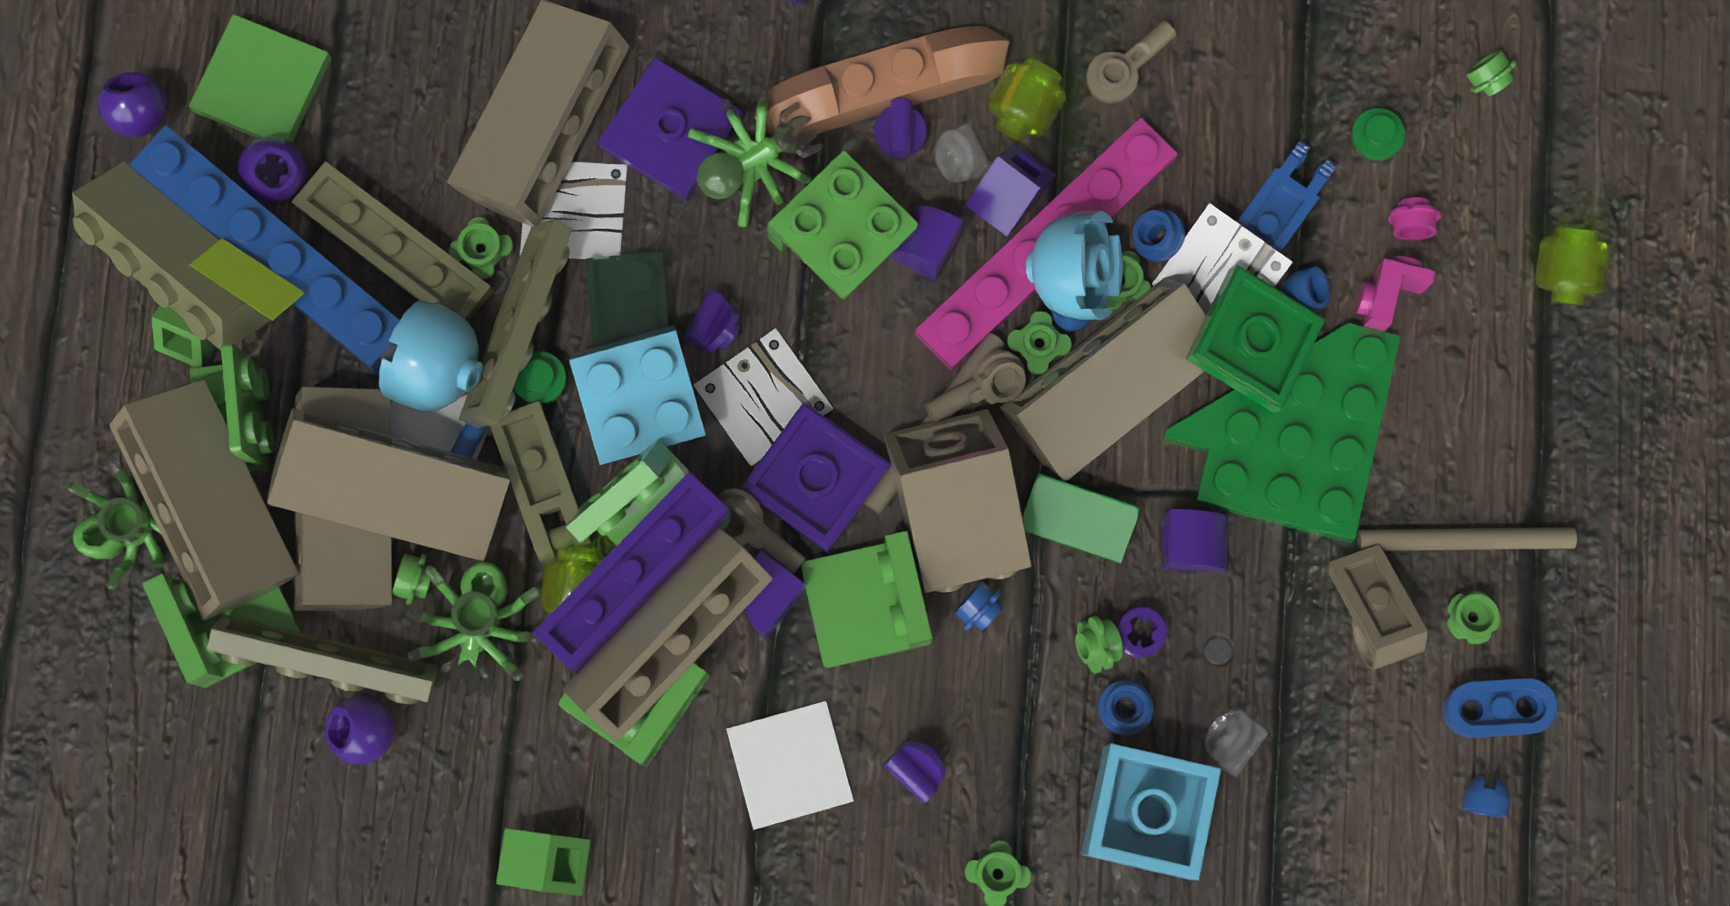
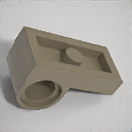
M1379 544L1329 562V575L1352 616V632L1362 660L1370 670L1374 671L1424 652L1428 630Z

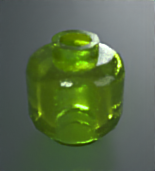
M1026 58L1024 63L1009 64L988 100V108L998 118L995 127L1005 135L1018 141H1023L1026 134L1030 136L1045 135L1066 98V93L1059 84L1062 79L1061 75L1049 66L1031 58Z
M1556 227L1555 235L1546 236L1541 240L1535 283L1541 289L1552 291L1551 302L1584 305L1585 295H1597L1604 291L1611 251L1608 243L1598 239L1599 231Z
M575 546L558 548V555L552 556L544 562L541 605L544 611L551 614L604 560L601 558V550Z

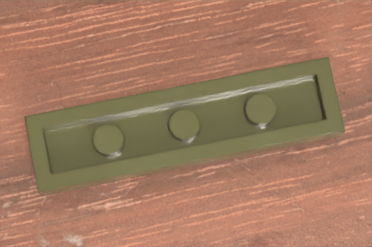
M326 161L292 201L297 209L419 301L423 300L427 303L432 301L445 306L465 318L469 323L494 292L490 285Z
M554 219L533 226L529 231L480 360L483 365L480 380L471 392H468L458 418L473 427L480 428L500 424V421L506 418L513 407L515 392L512 389L519 371L526 367L533 353L534 345L530 342L537 323L545 317L550 308L552 296L549 294V290L554 277L563 269L569 257L570 249L566 245L572 228Z
M225 614L221 616L211 629L207 650L221 653L223 660L233 664L252 665L255 662L276 666L277 672L292 678H307L310 674L331 679L333 686L347 691H361L365 687L386 692L385 696L388 699L402 704H415L418 700L428 702L439 669L438 665Z

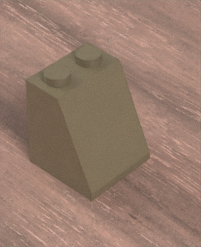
M988 409L884 434L916 570L925 593L932 591L952 592L960 589L968 582L985 578L1004 579L1014 575L1017 570L1031 567L1009 449Z

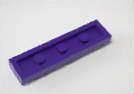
M688 472L533 631V634L576 674L731 514V511L697 478Z

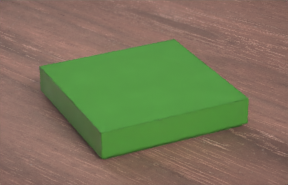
M233 14L188 107L196 114L253 137L261 138L270 135L283 137L293 142L332 58L326 51Z

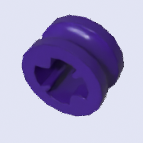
M1138 607L1129 610L1119 619L1116 625L1121 637L1123 652L1133 658H1145L1153 655L1163 646L1166 639V625L1163 618L1156 611L1149 608ZM1140 618V625L1144 624L1147 620L1153 626L1154 631L1148 636L1151 643L1150 646L1141 648V641H1138L1134 646L1128 640L1127 635L1133 630L1130 620Z

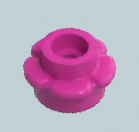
M1414 197L1399 201L1397 204L1398 208L1393 209L1388 217V222L1393 225L1394 237L1401 240L1416 241L1430 238L1437 233L1436 222L1441 219V212L1430 206L1429 200Z

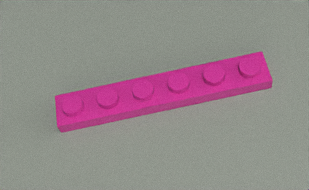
M1140 118L917 327L915 335L952 372L978 347L989 333H993L1036 292L1034 283H1031L1027 277L1026 260L1028 254L1033 251L1036 240L1047 224L1066 214L1081 211H1103L1113 219L1175 161L1178 153Z

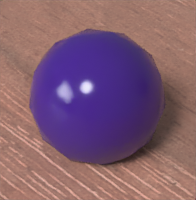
M142 72L122 73L107 80L97 100L98 111L105 124L112 131L126 138L144 137L156 131L167 112V96L162 87L154 78Z
M270 135L257 138L248 144L239 157L237 168L240 183L247 193L261 202L273 204L288 201L299 193L306 180L307 171L304 156L294 143L283 137Z
M363 694L344 698L327 717L325 739L331 751L343 762L354 765L378 761L394 742L395 720L388 707L377 698Z

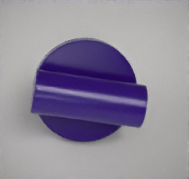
M894 99L891 101V107L884 110L875 122V142L883 153L894 158H907L921 149L926 138V124L922 116L912 108V101L907 99Z
M711 290L707 291L683 336L684 339L708 353L717 348L725 349L732 343L740 329V324L737 322L738 309L726 302L725 297Z
M903 742L883 764L923 804L935 794L938 789L937 786L940 785L946 775L940 754L935 748L924 742Z

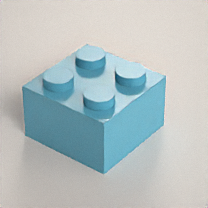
M675 325L582 350L570 355L569 362L600 465L641 454L658 439L665 446H670L705 436L704 426Z
M1115 744L1104 746L1081 855L1187 880H1199L1221 769Z

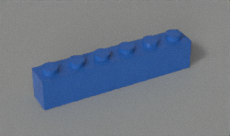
M167 125L158 132L129 164L136 172L218 240L223 238L305 292L293 305L378 377L382 358L393 361L398 345L390 342L389 339L400 320Z

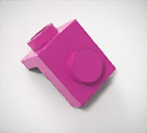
M1393 256L1390 260L1384 258L1372 272L1370 283L1363 282L1355 307V313L1362 314L1360 326L1384 332L1392 324L1399 289L1422 294L1433 284L1436 272L1422 268L1423 264L1420 261L1410 257Z

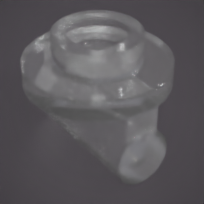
M970 124L946 131L939 137L935 149V158L944 177L952 182L959 183L973 178L979 180L985 176L991 165Z
M1229 712L1220 716L1211 724L1206 736L1205 748L1208 754L1219 762L1218 765L1223 770L1237 777L1268 735V732L1244 712Z

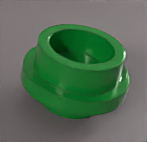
M1373 108L1363 112L1357 118L1352 127L1351 138L1355 149L1362 156L1370 160L1382 161L1393 157L1400 150L1405 140V129L1400 118L1393 112L1383 108Z
M542 351L533 352L526 367L519 371L514 389L519 397L527 403L532 404L539 401L541 405L549 404L555 401L564 391L566 386L565 369L560 360L554 355Z

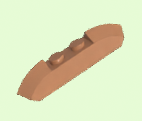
M986 26L955 28L918 37L804 72L775 85L760 95V99L766 98L768 100L766 131L771 137L785 131L783 142H793L879 116L884 110L891 107V101L894 99H907L912 101V105L988 83L1003 73L1009 40ZM756 109V112H755V115H754V118H755V119H756V116H757V109Z

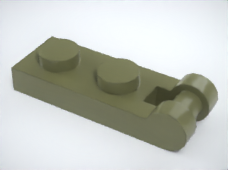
M537 401L510 411L506 418L500 421V424L491 425L490 427L539 561L542 562L555 557L556 550L574 544L577 549L592 543L590 536L580 543L566 528L567 524L579 510V506L542 405ZM561 510L566 524L547 531L542 517Z

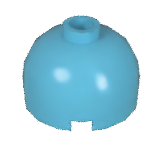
M1081 211L1066 214L1047 224L1039 235L1033 251L1027 256L1026 273L1029 281L1034 283L1036 292L1047 308L1067 318L1079 320H1103L1111 316L1114 309H1105L1109 296H1119L1123 263L1119 236H1108L1107 228L1104 224L1113 222L1107 213L1103 211Z
M423 300L418 301L404 313L389 339L390 342L398 345L393 361L382 358L379 373V387L382 396L409 408L420 411H435L456 402L465 391L471 392L480 380L483 365L478 361L479 346L475 331L467 320L447 307L429 301V303Z

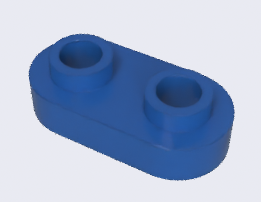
M1536 679L1468 682L1454 687L1446 695L1443 702V717L1446 724L1454 733L1466 738L1539 733L1553 723L1557 714V700L1553 691L1545 683ZM1520 697L1527 699L1531 704V713L1528 717H1522L1516 710V703ZM1465 701H1471L1477 707L1478 714L1473 721L1466 719L1462 714V705Z

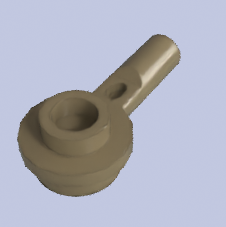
M1162 21L1125 54L1113 51L1105 52L1095 57L1090 63L1086 74L1087 87L1091 94L1098 100L1110 104L1120 103L1128 99L1137 86L1139 78L1137 70L1176 37L1173 27L1168 22Z
M997 350L987 354L976 366L973 379L924 404L930 419L935 423L971 403H978L984 399L990 404L1014 400L1023 391L1026 383L1024 365L1016 355L1009 351Z
M733 488L725 490L717 496L731 511V520L722 531L740 545L748 542L755 549H762L791 574L798 570L806 558L763 523L762 509L752 495L743 490Z

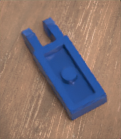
M1301 141L1281 168L1274 169L1237 221L1238 224L1278 252L1283 250L1320 198L1317 196L1318 192L1337 167V165L1327 159L1311 177L1312 181L1307 188L1292 179L1290 175L1303 163L1310 148Z

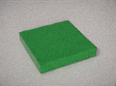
M1235 265L1228 270L1185 359L1271 412L1276 413L1283 410L1325 319L1244 268Z

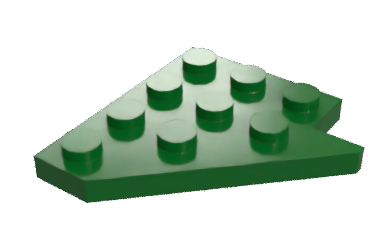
M1347 323L1313 344L1283 410L1273 413L1237 390H1233L1167 429L1163 435V442L1206 452L1194 503L1348 543L1353 542L1356 538L1400 336Z

